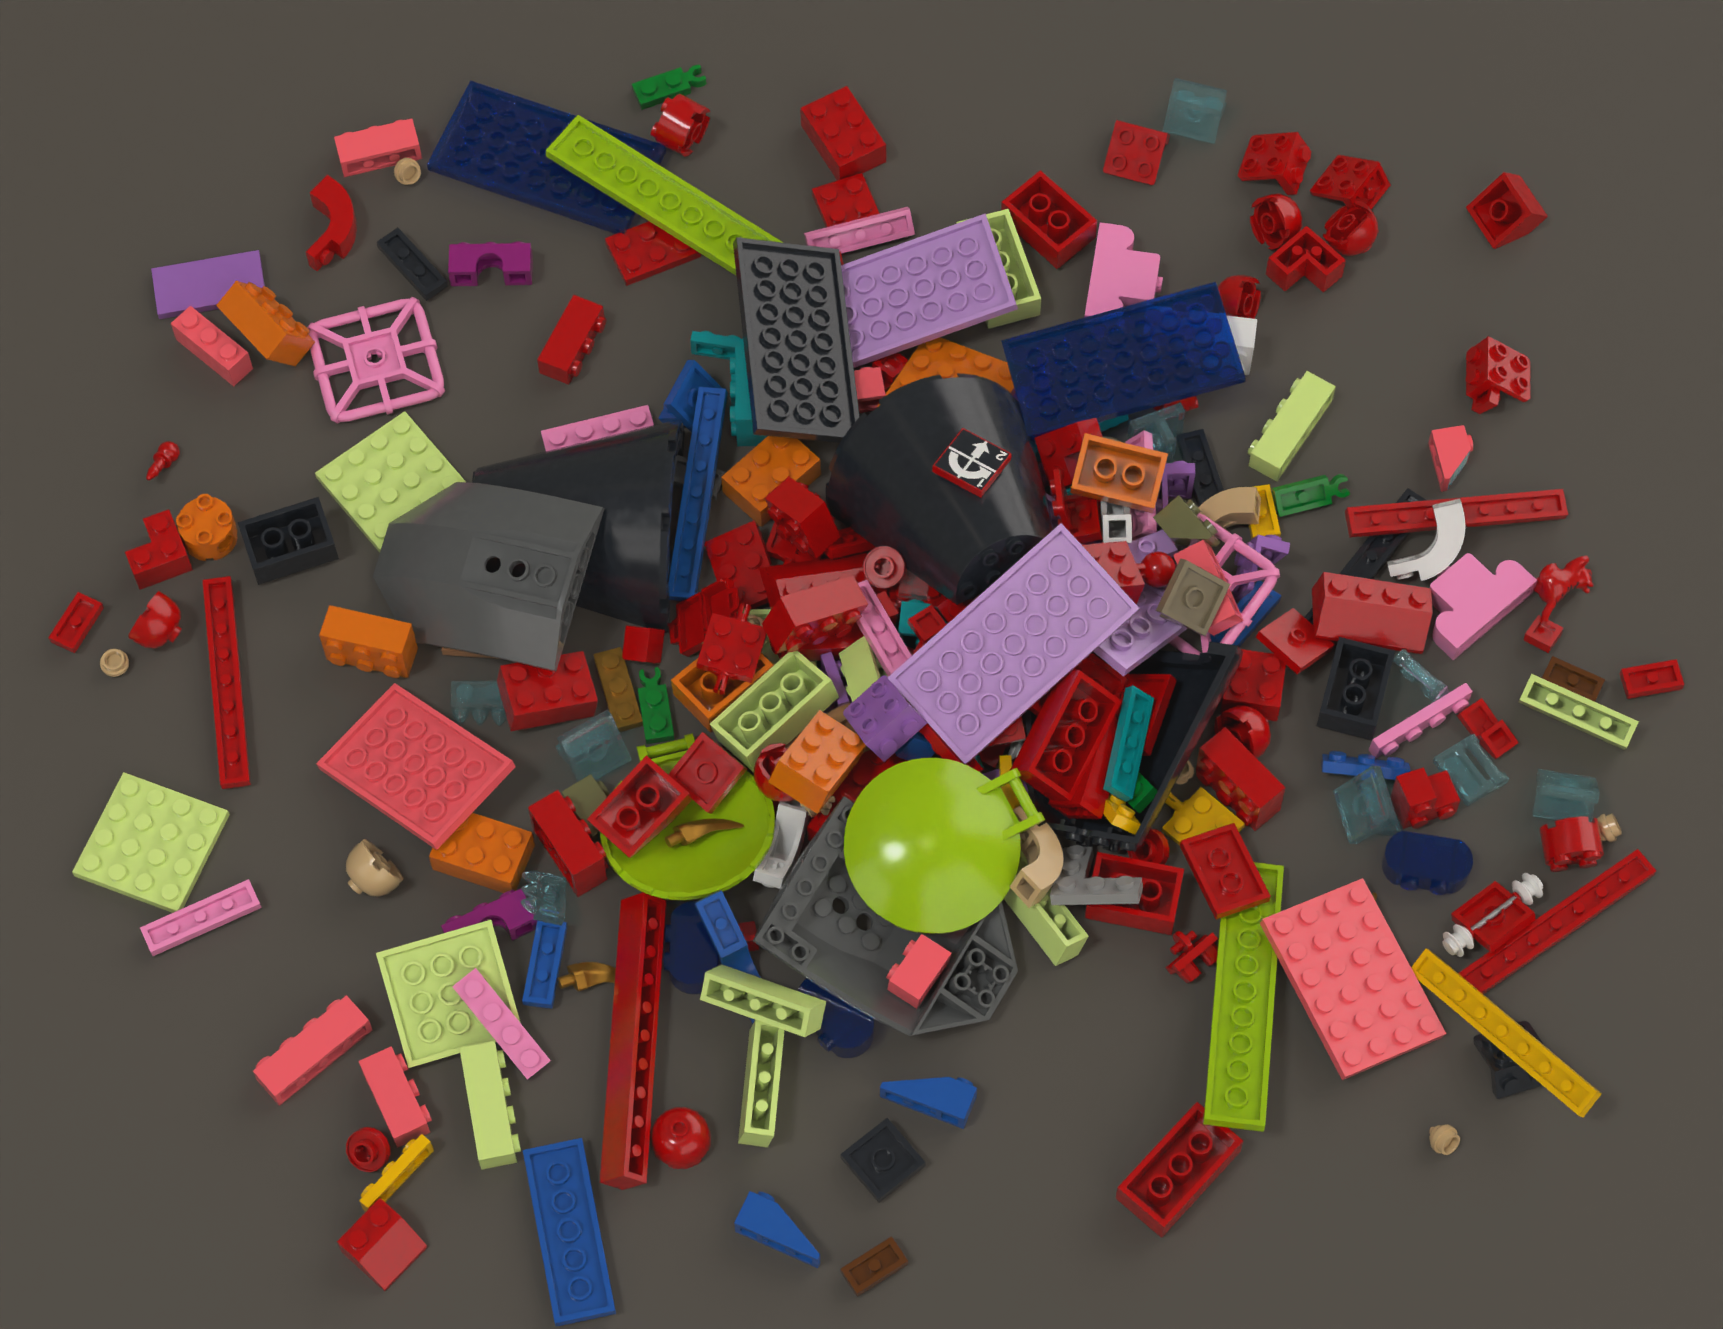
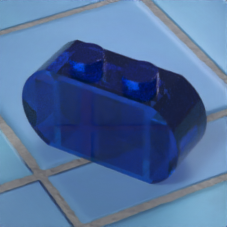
M1400 831L1389 839L1382 858L1383 872L1392 884L1400 885L1406 890H1417L1418 888L1430 890L1431 893L1437 895L1453 894L1461 890L1467 883L1473 867L1472 852L1462 840L1408 831Z
M697 901L686 902L678 906L671 914V925H665V942L670 943V952L664 953V970H669L673 985L678 990L687 994H701L705 972L717 967L719 955L694 905Z
M806 978L801 983L798 991L826 1001L821 1029L815 1032L819 1036L817 1040L820 1045L828 1052L832 1050L841 1058H854L865 1053L874 1039V1019Z

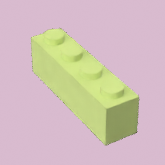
M1306 371L1302 379L1297 378L1291 386L1289 398H1283L1279 403L1274 420L1269 419L1264 425L1261 439H1255L1248 450L1250 455L1249 467L1278 482L1332 402L1336 386Z
M864 636L839 653L842 663L840 669L846 678L848 685L846 686V691L851 697L852 702L881 676H887Z
M1531 674L1518 702L1623 750L1627 748L1639 722Z
M1022 851L1020 852V862L1016 876L1022 868L1028 865ZM1010 888L1004 900L1053 964L1057 966L1078 956L1089 936L1065 905H1051L1050 893L1052 888H1050L1040 902L1030 908Z
M722 964L705 972L700 997L702 1001L802 1037H806L821 1029L826 1001Z
M758 1020L754 1021L749 1031L738 1143L768 1148L775 1131L784 1030Z
M495 1041L460 1047L481 1170L517 1163L516 1152H521L518 1134L512 1135L510 1125L515 1124L516 1119L513 1106L507 1107L506 1096H510L511 1091L508 1078L502 1079L501 1068L506 1067L503 1050H497Z

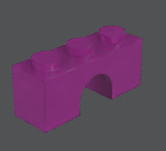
M516 241L513 243L487 242L485 244H470L461 242L449 244L448 274L451 286H478L480 273L489 267H496L503 271L505 286L532 285L533 254L531 243Z
M521 888L517 891H507L499 899L489 904L481 903L463 916H453L445 924L441 925L443 933L491 920L493 926L504 928L513 941L536 930L537 919Z

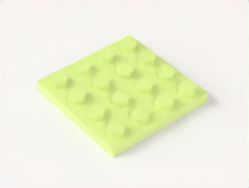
M405 411L315 472L318 481L379 552L381 551L390 522L455 482H466Z
M123 772L72 873L77 878L174 913L184 908L230 814L228 810Z
M491 920L376 953L408 1068L459 1054L460 1047L495 1041L452 987L475 968L520 1022Z

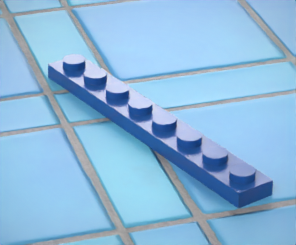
M699 387L668 582L670 600L684 601L698 592L728 395L727 390L723 388Z

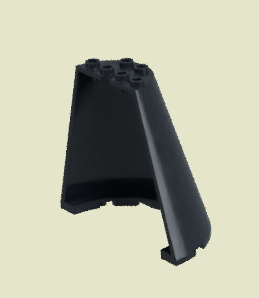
M957 373V377L942 378L941 375H935L911 382L879 400V407L868 416L864 412L850 427L838 445L829 466L831 476L829 482L826 483V503L832 516L875 547L888 546L898 550L906 562L907 570L958 605L981 595L1054 530L1032 428L1029 418L1020 403L1006 388L984 377ZM962 428L1012 454L1010 462L981 498L932 472L934 463Z
M672 420L479 467L473 472L472 483L525 490L603 507L604 512L576 606L645 628L665 630L664 633L669 632L671 608L669 583H667L669 576V534L676 456H683L685 430L683 423H681L682 420ZM491 558L486 564L487 571L490 573L498 571L501 566L500 559ZM518 564L514 567L513 577H520L525 573V564Z
M1209 642L1208 651L1200 653V655L1158 650L1128 673L1171 674L1177 680L1150 756H1142L1139 772L1158 792L1140 814L1127 801L1125 803L1126 806L1135 812L1134 816L1141 824L1136 835L1112 825L1104 814L1101 819L1068 818L1048 804L1050 800L1048 797L1028 784V795L1038 813L1041 812L1045 818L1038 826L1040 827L1047 823L1055 834L1065 836V839L1075 841L1077 845L1083 847H1093V844L1103 846L1102 849L1111 852H1120V849L1136 852L1137 848L1142 846L1240 666L1243 651L1237 645ZM1029 710L1025 712L1026 738L1037 718Z

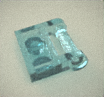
M1402 649L1393 659V662L1402 668L1399 672L1411 683L1416 680L1423 687L1421 692L1434 702L1435 699L1438 700L1449 693L1448 686L1441 680L1438 681L1416 662L1407 650Z
M1475 734L1466 737L1433 759L1434 765L1440 772L1448 771L1458 796L1466 806H1469L1491 791L1501 788L1509 781L1505 772H1500L1479 745L1480 740ZM1466 751L1471 752L1491 779L1486 781L1465 754Z

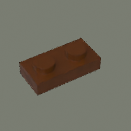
M1554 656L1551 657L1542 676V679L1594 702L1605 682L1604 678Z
M891 1236L842 1267L840 1272L858 1297L907 1266L908 1260Z

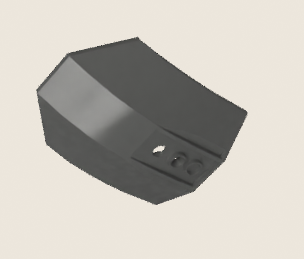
M455 482L389 523L373 578L395 619L412 624L416 643L476 653L556 672L604 508L525 490L481 483ZM491 558H499L501 561L499 570L494 573L488 572L486 569L487 562ZM518 564H525V573L520 577H513L514 567Z
M845 796L842 797L807 845L774 897L753 941L832 995L878 1022L908 1036L988 1021L1018 972L1002 901L990 914L974 925L944 934L907 931L894 926V924L885 920L880 915L878 916L860 898L847 872L844 859V830L854 803ZM834 899H841L845 903L846 908L843 914L834 911L832 907ZM865 914L870 918L871 927L868 930H861L857 926L856 919L858 915ZM923 934L951 952L949 964L918 1009L887 990L889 979L886 977L895 963L900 965L906 957L903 955V952L911 940L916 942L920 935Z

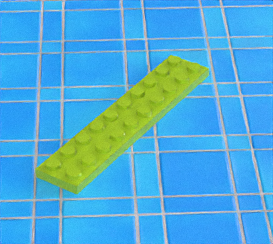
M577 115L546 149V157L736 275L733 242L736 237L782 242L580 115Z
M1254 862L1271 898L1267 903L1220 918L1203 1124L1264 1132L1277 956L1260 922L1266 917L1281 912L1284 866Z

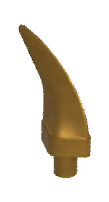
M726 819L690 821L674 827L675 833L665 837V841L669 848L679 843L688 845L711 831L742 828L744 825Z
M597 962L575 963L567 966L569 974L557 978L560 989L573 986L579 992L600 983H615L616 968Z

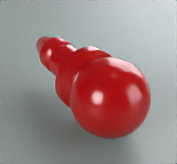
M166 441L160 444L153 456L154 463L148 469L147 480L157 477L163 468H169L178 459L180 450L174 442Z

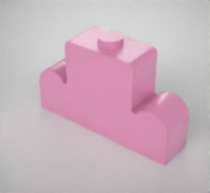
M1101 222L1099 224L1083 329L1113 332L1122 323L1123 311L1146 314L1147 306L1154 305L1155 293H1161L1163 277H1158L1160 255L1133 251L1134 233L1126 226Z
M1465 554L1451 567L1448 566L1439 573L1437 579L1430 585L1432 605L1441 613L1436 618L1432 633L1433 641L1452 660H1455L1534 592L1537 579L1522 565L1513 560L1501 562L1496 568L1495 575H1493L1472 554Z

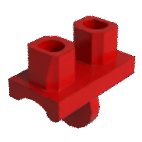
M1191 930L1186 935L1180 931L1174 933L1173 939L1176 944L1170 948V951L1174 955L1178 954L1181 950L1183 953L1165 967L1170 974L1177 973L1186 983H1190L1201 974V971L1193 962L1197 956L1207 966L1216 962L1218 947L1214 942L1218 938L1213 932L1208 936L1206 934L1203 935L1194 944L1191 943L1197 938L1194 931Z

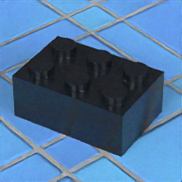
M319 497L237 522L258 585L339 559Z
M1339 637L1316 726L1372 741L1395 651Z

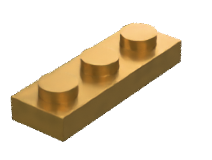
M621 647L593 654L615 733L643 726V720L627 666L622 658Z

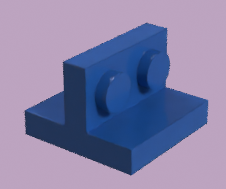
M687 360L663 404L664 409L658 419L662 423L682 420L681 423L692 433L699 387H722L695 360Z

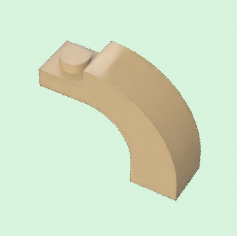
M1257 487L1231 488L1213 495L1198 508L1201 510V514L1207 516L1224 529L1237 524H1259L1261 497Z
M1020 806L1013 809L1019 822L1027 819L1024 810ZM1047 823L1040 827L1036 825L1020 833L1021 851L1024 853L1028 865L1020 870L1010 888L1028 908L1034 906L1046 896L1059 877L1063 867V851L1060 842Z

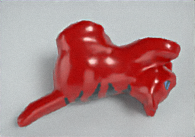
M1581 556L1570 561L1563 569H1559L1556 563H1551L1541 570L1533 591L1539 594L1543 602L1547 603L1541 614V621L1543 623L1548 621L1557 603L1571 590L1581 589L1586 594L1590 593L1589 587H1594L1591 578L1592 571L1585 568L1589 562L1588 556Z

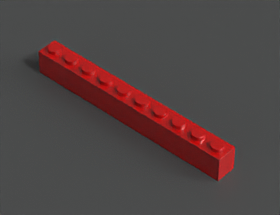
M644 892L622 899L620 905L600 1183L621 1190L647 1183L666 900Z

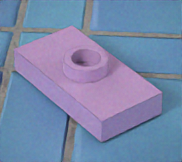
M1164 530L1136 539L1132 543H1127L1136 563H1141L1143 558L1152 552H1164L1171 557H1174L1173 555L1178 552V549Z

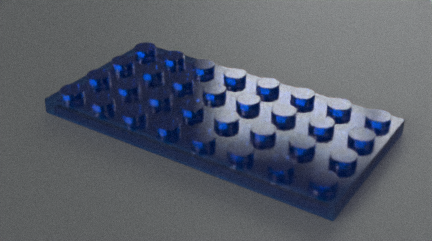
M471 80L427 163L429 171L615 234H624L629 229L636 214L631 209L546 157V149L576 117L575 115ZM588 120L660 165L666 153V146Z
M1216 282L1001 340L1024 424L1031 440L1079 421L1097 418L1098 422L1246 382L1244 370Z

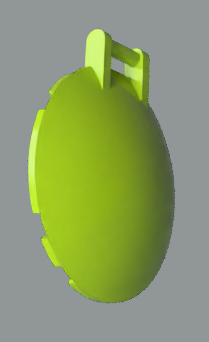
M693 733L684 735L683 739L645 747V745L637 746L639 761L647 755L669 774L694 743ZM746 770L712 814L706 812L692 800L673 822L632 858L627 857L601 832L600 837L609 864L629 885L641 892L659 898L692 900L705 898L719 890H722V892L739 884L756 870L768 853L773 841L775 812L772 800L765 797L758 790L754 776ZM726 819L744 825L742 828L711 831L688 845L679 843L669 848L665 841V837L675 833L674 827L690 821Z
M919 758L892 766L875 777L857 797L849 813L844 830L845 865L855 890L865 904L875 914L880 915L885 920L894 924V926L915 933L944 934L955 932L974 925L990 914L1004 899L1017 874L1021 852L1020 833L1045 820L1041 812L1038 813L1021 782L1019 777L1022 775L1018 768L990 780L974 768L957 761L943 758ZM1008 783L1027 816V819L1019 822L1001 787Z

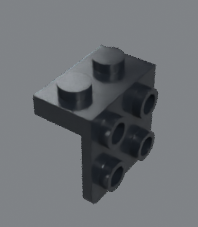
M1517 1022L1543 1044L1529 1022ZM1483 1034L1474 1036V1045L1491 1070L1492 1090L1497 1099L1542 1086V1084Z

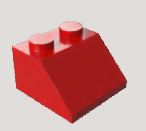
M1503 172L1466 206V209L1494 249L1528 235L1548 217L1522 177Z
M381 1198L337 1241L341 1252L384 1291L427 1248L424 1241L408 1223Z

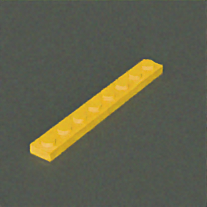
M1426 948L1411 968L1416 978L1573 1112L1584 1118L1602 1093L1431 950Z

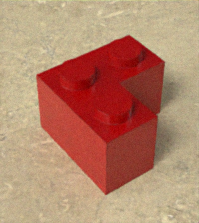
M1306 226L1268 258L1266 275L1284 291L1288 290L1305 276L1324 293L1342 278L1346 259Z
M1097 418L1079 421L1035 437L1049 486L1050 479H1054L1053 469L1058 468L1060 469L1065 488L1072 486L1084 434L1102 437Z
M168 509L143 518L151 542L125 552L139 590L192 571L191 563L170 510Z
M1423 767L1396 776L1390 801L1402 828L1412 827L1417 829L1426 825L1430 820L1436 818L1444 820L1452 817L1457 812L1460 798L1447 770L1427 776Z

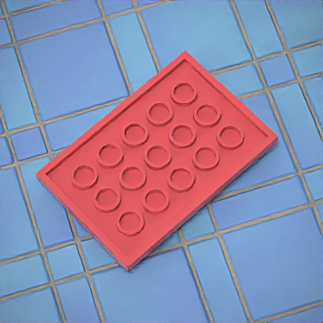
M396 683L316 763L322 772L436 850L516 767L511 759Z
M1363 878L1261 920L1260 925L1342 1080L1446 1035L1441 1022Z

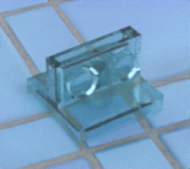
M1175 78L1163 131L1215 143L1220 120L1226 108L1227 90Z
M1181 402L1129 421L1127 440L1143 430L1150 432L1153 437V450L1168 453L1166 463H1173L1176 436L1182 434L1185 410Z
M608 710L557 737L559 744L555 747L559 755L570 765L577 782L590 774L597 780L632 760L613 716Z
M1380 766L1369 767L1333 791L1349 843L1358 844L1372 834L1394 836L1401 831Z
M1538 769L1536 777L1537 790L1532 812L1533 817L1560 820L1585 816L1589 818V822H1592L1595 804H1598L1600 795L1596 778Z

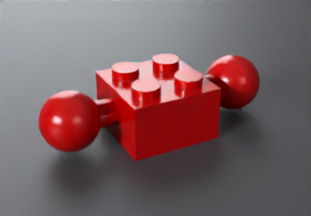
M1126 541L1082 545L1136 605L1145 583L1153 588L1165 587L1169 584L1176 569L1172 557L1160 551L1149 553L1143 558L1141 563H1136Z

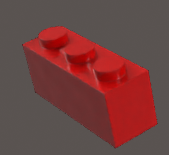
M573 294L537 359L540 374L568 385L574 376L577 377L583 365L582 360L586 354L589 355L592 352L597 333H602L606 325L602 305Z

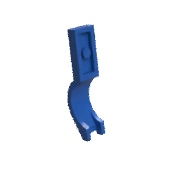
M722 890L695 902L696 910L719 955L721 964L761 978L750 956L748 944ZM749 1018L753 1024L755 1019Z

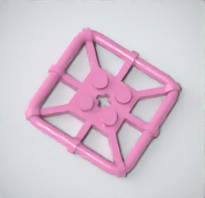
M414 297L368 308L361 306L356 311L321 319L315 323H310L307 327L310 330L308 335L315 341L310 348L315 367L313 371L314 378L319 382L330 420L337 424L385 412L387 415L394 413L393 410L442 397L445 392L444 378L436 353L437 343L432 339L426 314L420 304V300ZM402 310L390 328L371 332L369 318ZM414 314L421 341L400 346L397 335L410 316ZM361 321L365 334L344 338L328 329ZM318 338H322L344 349L347 360L325 365ZM425 353L432 380L406 368L404 357ZM374 354H377L378 358L382 357L377 363L369 362ZM350 371L353 382L336 405L329 378L332 375ZM406 379L427 390L390 400L386 383ZM379 385L383 402L346 411L361 389Z
M1199 513L1198 516L1203 522L1208 519L1218 532L1215 534V537L1225 543L1216 555L1220 567L1223 566L1231 553L1236 550L1263 569L1235 576L1222 569L1227 583L1230 584L1231 592L1237 585L1265 580L1242 611L1241 615L1244 621L1232 626L1220 641V643L1232 645L1246 626L1249 627L1253 622L1251 618L1273 590L1277 579L1280 577V572L1269 559L1244 543L1242 537L1238 534H1231L1207 516ZM1207 632L1206 636L1200 635L1202 653L1208 651L1209 642H1211L1209 632ZM1179 636L1169 642V644L1182 653L1196 655L1201 653Z

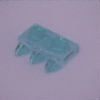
M497 681L451 682L450 707L453 719L459 726L465 723L469 712H471L473 720L478 726H481L486 721L489 711H491V716L498 726L506 720L507 716Z
M526 871L522 873L523 879L528 883V885H524L521 888L528 897L521 900L522 906L533 914V919L562 926L565 919L566 878L540 871Z

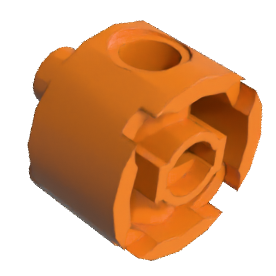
M201 494L196 499L187 503L176 517V524L184 548L192 557L198 560L222 559L233 550L237 543L238 531L231 509L225 502L216 497H211L209 494Z

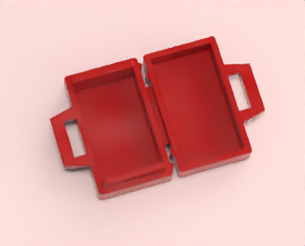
M727 577L720 579L701 589V592L676 605L677 617L669 624L670 643L679 645L680 654L689 657L701 650L712 613L736 618L739 609L738 588L734 586V581Z

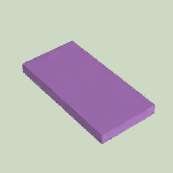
M259 250L151 268L159 319L179 316L189 306H192L198 312L219 309L216 305L235 281L246 284L251 282L260 288L265 286Z

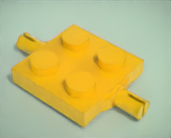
M1202 787L1184 802H1181L1172 793L1169 794L1165 802L1174 810V814L1162 827V831L1179 846L1181 840L1235 823L1239 832L1245 827V823Z

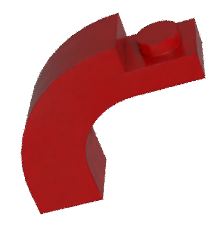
M328 174L309 192L313 207L330 219L328 229L306 251L309 266L316 271L323 265L329 264L334 254L344 259L351 250L357 233V222L350 196L344 187Z

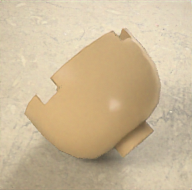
M366 839L358 843L347 857L346 872L350 877L348 884L357 894L365 892L369 896L380 897L396 889L403 880V876L391 860L387 862L381 855L383 852Z

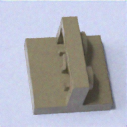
M1180 558L1156 611L1161 613V618L1183 625L1199 635L1206 636L1230 584L1195 564Z

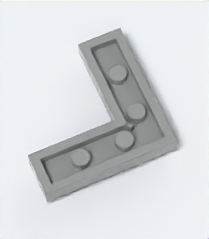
M1074 845L1063 848V867L1051 889V905L1139 904L1143 890L1142 877L1121 876L1119 878H1102L1095 876L1088 878L1094 858L1093 847Z

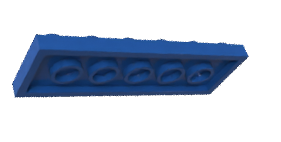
M582 1138L523 1150L555 1326L616 1314Z

